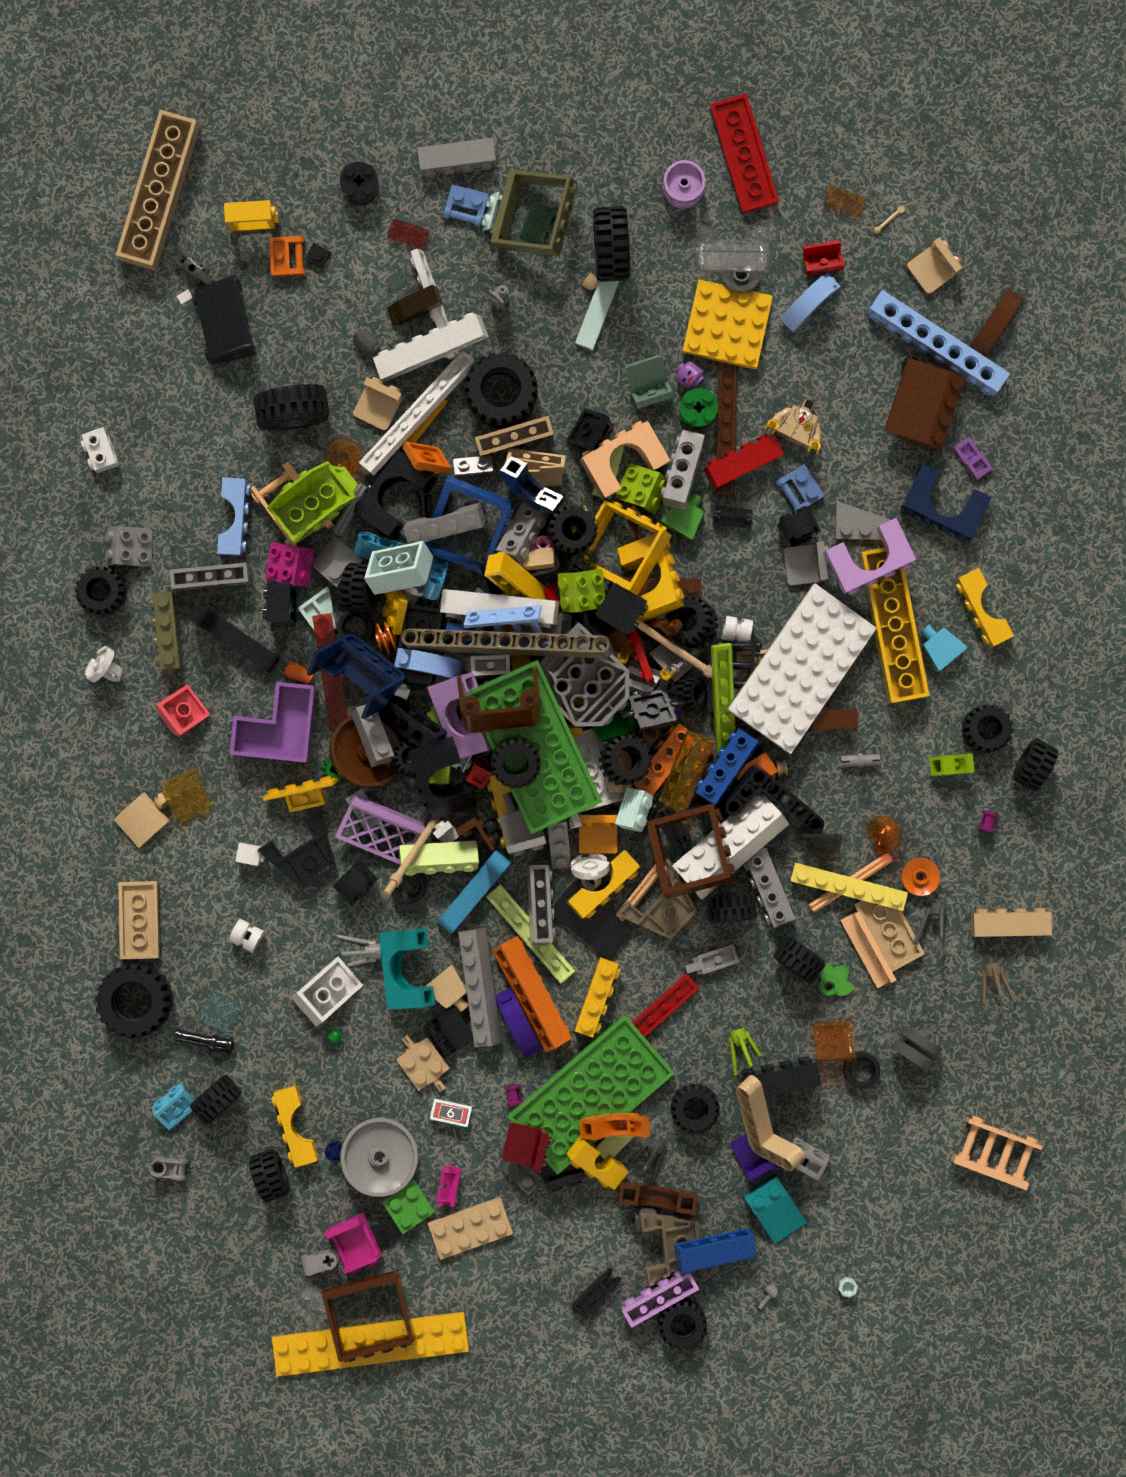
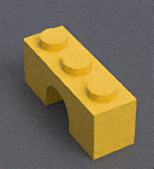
M580 1135L567 1152L571 1159L569 1162L577 1169L579 1167L584 1169V1173L590 1178L596 1177L603 1187L607 1188L609 1186L615 1190L629 1173L623 1163L610 1154L604 1161L595 1163L600 1151L589 1140L581 1139Z

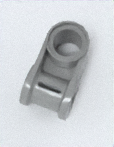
M157 1157L150 1164L149 1171L154 1177L186 1180L185 1167L188 1160ZM157 1162L163 1164L164 1170L157 1171L154 1168V1164Z
M333 1249L301 1256L305 1276L331 1270L340 1260L338 1252ZM328 1256L334 1259L331 1264L330 1261H326Z

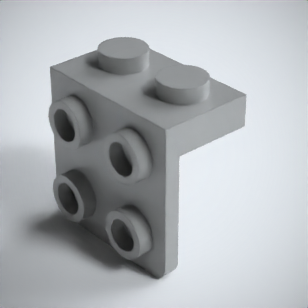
M124 526L108 528L105 535L107 542L105 560L107 561V566H151V529Z
M824 541L816 542L814 545L795 546L784 549L788 585L820 583L828 580V577L831 576V568L826 562L824 552L828 550V546H825Z
M521 811L500 817L508 854L513 853V856L525 854V849L532 848V851L543 849V844H546L543 829L531 834Z

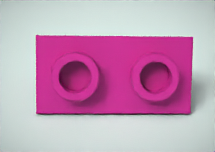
M447 1165L441 1170L440 1183L444 1185L439 1187L436 1201L437 1205L454 1207L461 1169Z

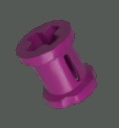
M982 810L983 817L981 824L978 825V829L994 833L993 828L996 818H999V814Z
M520 1084L504 1087L508 1099L507 1106H516L523 1102L520 1095Z

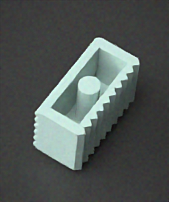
M626 787L615 824L623 829L642 832L647 822L648 810L652 806L653 795L643 790Z

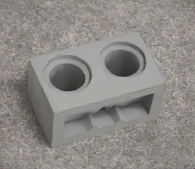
M795 1137L792 1143L800 1147L805 1154V1158L795 1168L819 1180L828 1164L829 1155Z

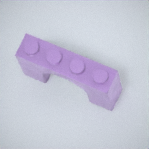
M897 518L883 523L876 528L886 549L885 562L879 569L867 571L857 567L852 561L844 542L824 552L843 594L849 592L852 595L860 591L859 587L865 584L867 587L878 583L877 579L882 576L886 579L895 575L894 571L899 568L904 571L913 566L912 562L916 558Z
M473 672L461 675L463 695L467 696L466 692L478 687ZM457 677L443 680L427 687L441 726L447 731L445 737L453 736L460 758L492 749L484 732L471 733L466 731L458 718L456 711L459 700Z

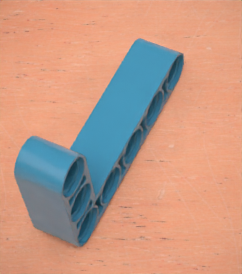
M360 532L354 552L360 557L370 559L372 551L405 544L369 532ZM432 555L433 560L422 595L429 600H437L445 580L449 561Z
M496 850L439 918L437 923L452 934L511 864V861Z

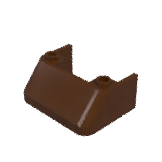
M532 666L534 689H527L521 693L520 707L481 711L480 702L476 697L463 695L461 674H457L464 729L475 733L537 725L541 720V708L536 666Z

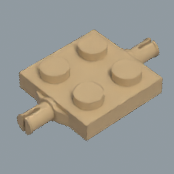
M407 1034L401 1040L408 1049L396 1060L418 1091L426 1085L433 1083L438 1091L441 1092L446 1087L439 1078L451 1067L429 1037L414 1044Z

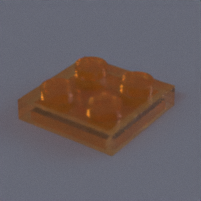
M851 1021L813 1023L816 1062L855 1060L856 1054Z

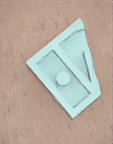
M328 587L321 590L298 608L320 639L336 629L330 589Z

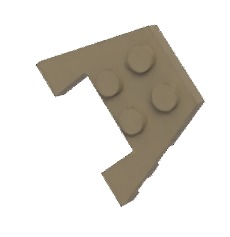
M666 858L672 887L681 885L679 876L675 872L670 860ZM661 893L643 914L629 901L616 914L672 939L697 910L688 894L666 899L663 893Z
M639 1213L640 1229L643 1233L657 1229L661 1230L664 1263L645 1267L646 1282L649 1287L655 1285V1282L661 1278L669 1277L670 1273L679 1269L676 1266L674 1244L700 1238L697 1219Z

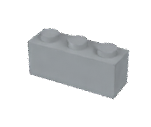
M363 705L356 707L351 715L371 767H375L389 762L393 758L394 753L378 712L363 720L361 716L366 706Z

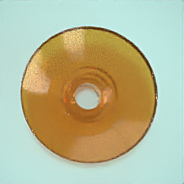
M339 438L327 447L325 462L329 461L333 466L345 467L350 475L357 472L361 467L359 462L363 459V452L354 440ZM342 455H347L348 460L345 462L342 461Z

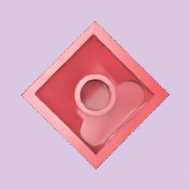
M188 684L156 705L161 719L171 732L178 737L186 734L187 731L210 716V713Z

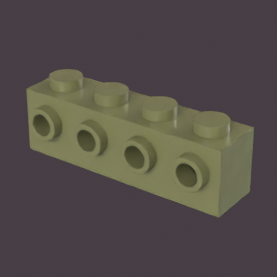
M172 591L153 593L150 604L151 609L155 612L152 624L157 632V636H154V644L159 652V655H156L157 667H160V670L163 671L183 669L176 594Z

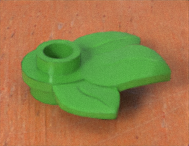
M829 962L825 963L826 966L820 973V993L827 997L835 994L845 996L851 993L855 986L846 981L849 975V966L840 965L833 968ZM827 983L832 985L830 990L825 989Z

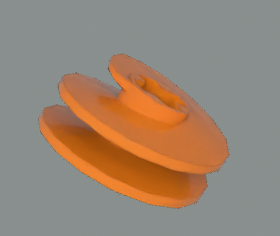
M383 621V632L379 624L376 623L375 636L381 654H383L384 646L388 655H391L390 644L397 653L396 635H393L385 621Z

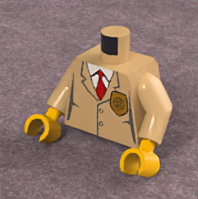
M804 400L801 408L793 405L792 408L783 409L775 414L764 427L765 429L771 427L773 430L771 434H778L806 448L808 452H810V449H815L816 454L819 453L821 448V428L819 422H817L818 417L811 413L815 404L809 400Z

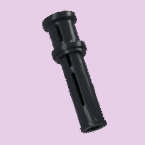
M179 1029L176 1030L174 1041L208 1047L213 1052L217 1050L231 1055L233 1051L234 1038L232 1037L227 1039L219 1037L217 1034L207 1036Z

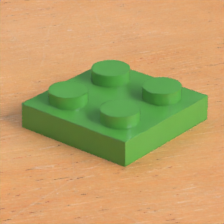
M414 1179L403 1189L381 1201L401 1234H404L435 1212Z

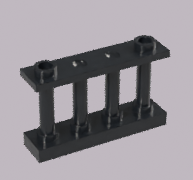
M718 635L710 637L712 639L709 648L710 666H712L711 646L730 643L732 650H751V662H732L733 669L750 670V675L758 665V652L761 653L762 643L758 637L752 636V643L723 642ZM710 677L708 678L707 712L714 713L713 682ZM733 681L734 688L741 689L746 681Z

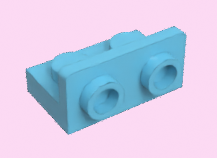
M179 1083L177 1086H173L168 1094L163 1098H159L152 1106L153 1114L170 1130L192 1112L190 1106L195 1099L185 1090L184 1085Z

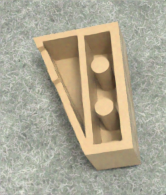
M509 448L507 460L512 456L527 463L529 473L542 486L562 485L565 455ZM503 480V489L509 488Z

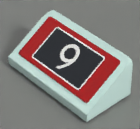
M434 1098L430 1119L468 1127L472 1106Z

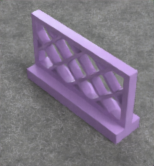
M354 793L335 838L400 864V859L396 858L393 852L399 850L400 845L392 848L389 839L400 836L402 845L415 844L424 831L425 825L421 821ZM355 808L361 811L363 817L352 821L350 813ZM376 817L381 825L369 828L366 819ZM365 821L367 830L357 833L354 824ZM390 824L395 825L398 832L387 836L384 827ZM352 826L354 835L349 837L341 835L343 828ZM382 828L385 837L375 841L371 832ZM406 832L414 833L413 840L405 843L401 834ZM369 833L372 842L368 844L361 843L359 836ZM387 840L390 849L383 852L379 851L376 844Z

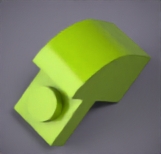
M973 753L929 757L931 776L975 773Z

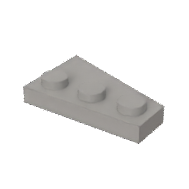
M836 501V540H881L876 528L890 521V519Z

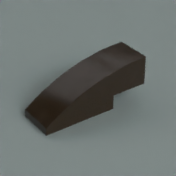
M430 285L400 299L387 307L392 325L395 326L424 315L429 310L442 306L443 303L438 288L435 285Z

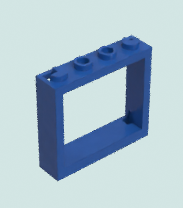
M448 476L432 518L443 516L452 489L503 509L502 515L483 564L433 545L434 540L424 543L432 555L482 574L480 567H486L488 556L497 553L496 548L500 543V536H504L507 531L508 525H505L507 518L511 519L513 515V501Z

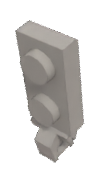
M730 944L692 958L693 963L684 967L687 974L696 971L698 975H704L739 963L734 945Z

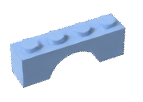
M222 477L221 497L233 505L235 520L229 530L218 535L217 554L220 556L243 557V553H246L247 541H244V534L248 533V522H245V516L249 515L250 508L249 503H246L247 496H250L251 485L248 484L246 479Z

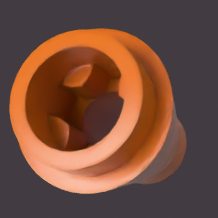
M290 661L283 673L287 678L307 685L313 675L308 676L307 670L296 661L295 663Z

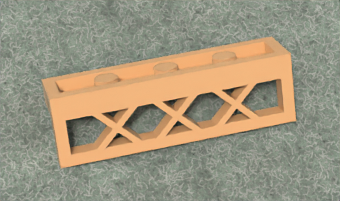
M856 911L841 919L840 921L876 988L888 982L893 983L896 981L860 912Z

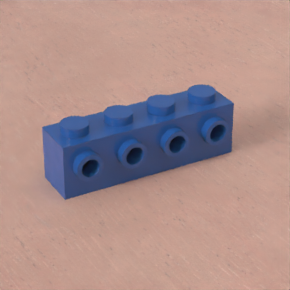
M740 729L737 732H732L728 738L729 744L727 747H722L719 751L717 762L715 764L712 763L706 771L708 775L704 780L701 779L695 787L698 797L709 804L713 803L716 807L759 745L756 739Z
M748 1228L674 1244L676 1266L682 1273L686 1274L693 1273L699 1269H711L713 1266L729 1265L731 1262L747 1261L750 1258L756 1257L754 1235Z

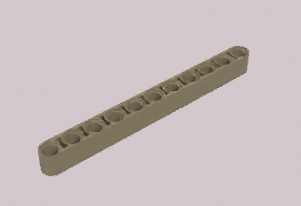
M406 629L401 635L402 642L409 650L423 652L608 658L613 652L609 639L601 635ZM411 637H416L414 642L408 643ZM434 638L432 643L427 644L428 639ZM453 638L452 643L446 644L448 639ZM472 639L471 644L465 645L466 640ZM486 640H491L488 646H483ZM505 641H511L508 646H502ZM530 641L527 647H521L523 642ZM549 642L547 647L540 648L542 643ZM562 643H568V646L566 648H560V645ZM587 643L588 645L585 649H579L581 644ZM607 644L604 650H598L600 645Z

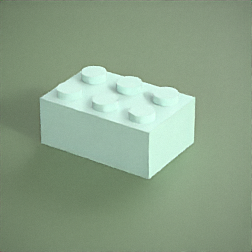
M424 541L372 551L364 579L374 595L425 585L433 556Z

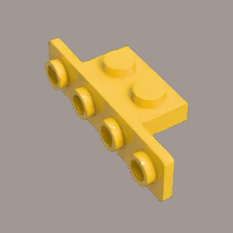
M331 776L320 778L318 782L308 780L300 786H296V784L285 786L283 790L273 788L268 790L267 794L262 798L263 801L285 796L289 812L317 807L327 803L323 787L332 786L339 780L338 777L331 778Z

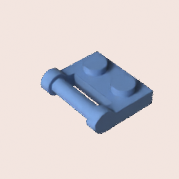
M452 184L443 218H454L480 227L489 194ZM452 206H457L464 209L476 211L478 213L477 216H473L466 213L452 210Z
M805 464L775 482L778 487H781L794 508L792 509L794 513H797L799 508L808 507L824 497L823 492ZM789 480L792 481L805 501L802 504L799 503L788 486L787 482Z

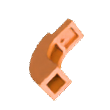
M640 1113L600 1114L579 1119L581 1139L598 1140L621 1135L643 1138L650 1136L649 1117L640 1116Z

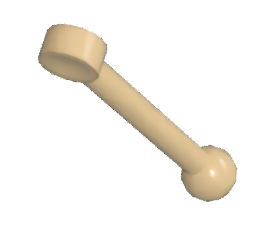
M899 206L897 211L879 227H875L874 233L879 234L883 227L899 213H903L905 211L904 206Z

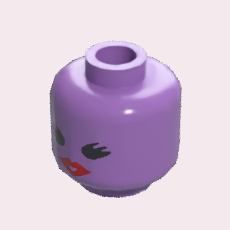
M693 362L681 363L675 371L677 373L676 381L687 390L698 388L704 380L703 370Z

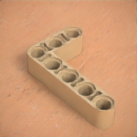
M749 1075L736 1088V1093L750 1148L757 1155L788 1171H792L805 1158V1154L797 1145L773 1134L762 1084L755 1076Z

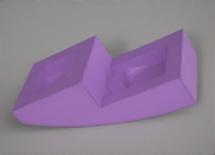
M970 437L965 438L953 447V450L976 480L993 469Z

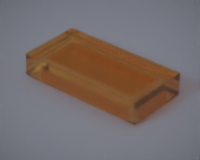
M830 185L823 204L859 216L866 197Z

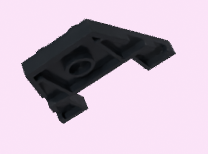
M321 809L305 819L315 837L286 856H282L273 840L257 849L259 854L303 889L336 868Z

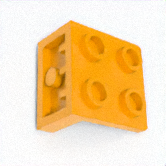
M579 815L582 824L579 827V853H617V825L615 824L617 815Z

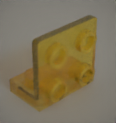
M197 768L162 782L163 795L178 823L185 822L214 809L201 783L200 773Z

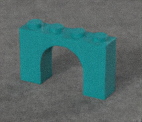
M427 928L379 933L387 1010L424 1008L435 1005L433 986H412L405 980L401 970L402 958L408 950L429 947Z

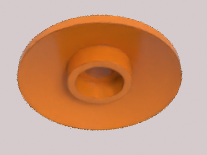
M915 858L904 866L902 883L911 894L926 896L934 892L938 887L940 871L933 861L927 858ZM918 873L923 874L922 880L917 879L916 876Z

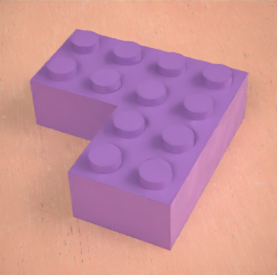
M276 682L272 720L233 717L230 755L309 763L317 687L313 685Z

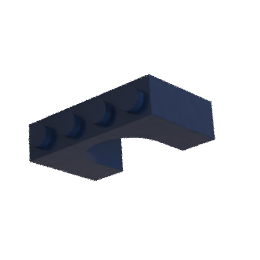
M922 464L902 503L901 508L904 509V513L912 517L917 515L921 517L923 523L928 525L933 523L939 526L938 529L944 533H949L950 531L956 534L955 537L961 541H970L992 497L974 489L959 515L954 517L942 516L933 509L930 502V494L940 472Z

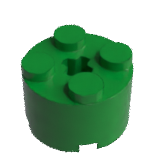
M695 388L685 393L679 406L681 421L687 427L694 430H702L710 426L718 412V402L711 391L703 388ZM697 405L703 408L700 413L695 409Z

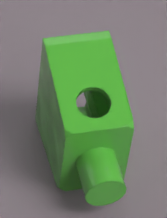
M693 493L688 500L685 511L671 508L661 520V524L692 542L704 513L703 510L698 508L703 498Z

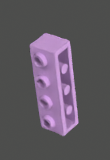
M678 1270L674 1273V1277L660 1280L657 1282L658 1286L652 1289L650 1287L644 1289L637 1298L630 1297L625 1300L621 1308L630 1327L638 1325L699 1290V1286L692 1273L686 1274Z

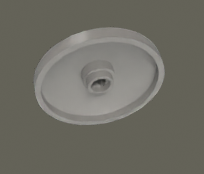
M373 1118L356 1125L345 1137L340 1151L341 1169L348 1183L357 1191L374 1197L389 1196L403 1189L412 1179L418 1163L417 1146L410 1132L400 1123L387 1118Z

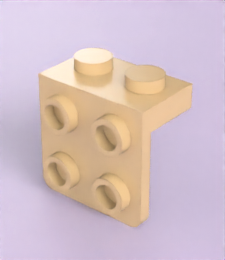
M939 237L933 241L929 248L908 262L907 268L927 294H931L957 275L962 269V263L957 256H953L950 252L948 243L945 240L942 241Z
M367 377L364 382L365 389L353 411V415L386 431L394 418L403 396L399 393L400 389L392 385L387 387L383 385V381L376 377L372 379Z

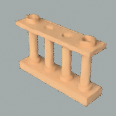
M288 461L282 465L285 471L282 472L283 474L260 491L255 486H252L251 489L254 493L251 495L257 503L261 502L286 536L285 543L298 547L267 509L269 505L263 498L287 480L295 482L298 479L297 472ZM330 519L323 522L328 530L334 526Z
M972 1116V1119L966 1117L965 1121L972 1124L962 1152H959V1155L953 1153L951 1161L957 1165L1027 1190L1029 1182L1024 1180L1025 1176L1023 1175L1033 1148L1041 1150L1043 1147L1038 1144V1140L1030 1136L1024 1139L983 1123V1119ZM981 1127L990 1132L981 1157L976 1162L970 1160L971 1156L969 1154L978 1129ZM999 1134L1008 1137L999 1164L994 1169L988 1166L989 1163L987 1161L996 1136ZM1018 1141L1026 1144L1016 1173L1014 1172L1013 1175L1006 1173L1007 1169L1005 1168L1014 1143Z

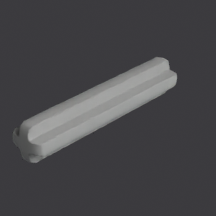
M361 483L358 485L354 493L356 498L347 504L333 529L335 534L343 535L355 514L353 512L355 504L364 497L367 486Z

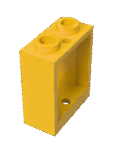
M270 200L224 203L225 223L230 232L276 229L275 223H279L278 211H276L275 206H272Z

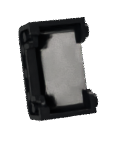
M237 275L228 276L194 290V294H191L194 306L197 305L206 342L207 349H204L207 361L210 360L212 365L257 355L244 307L241 282Z

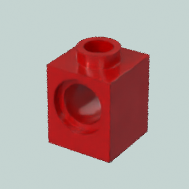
M474 757L471 766L465 772L466 781L483 789L492 775L491 765Z

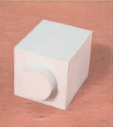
M240 842L235 862L260 866L261 862L264 863L265 858L257 852V849L262 846Z

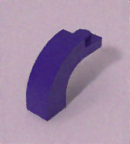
M510 987L495 995L501 1013L525 1058L543 1050L512 988Z

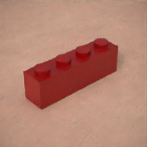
M766 433L756 438L758 442L754 444L748 442L740 446L741 450L736 453L734 450H731L724 454L725 458L719 461L715 458L707 462L708 466L703 471L712 489L714 490L784 455L775 435L768 436Z

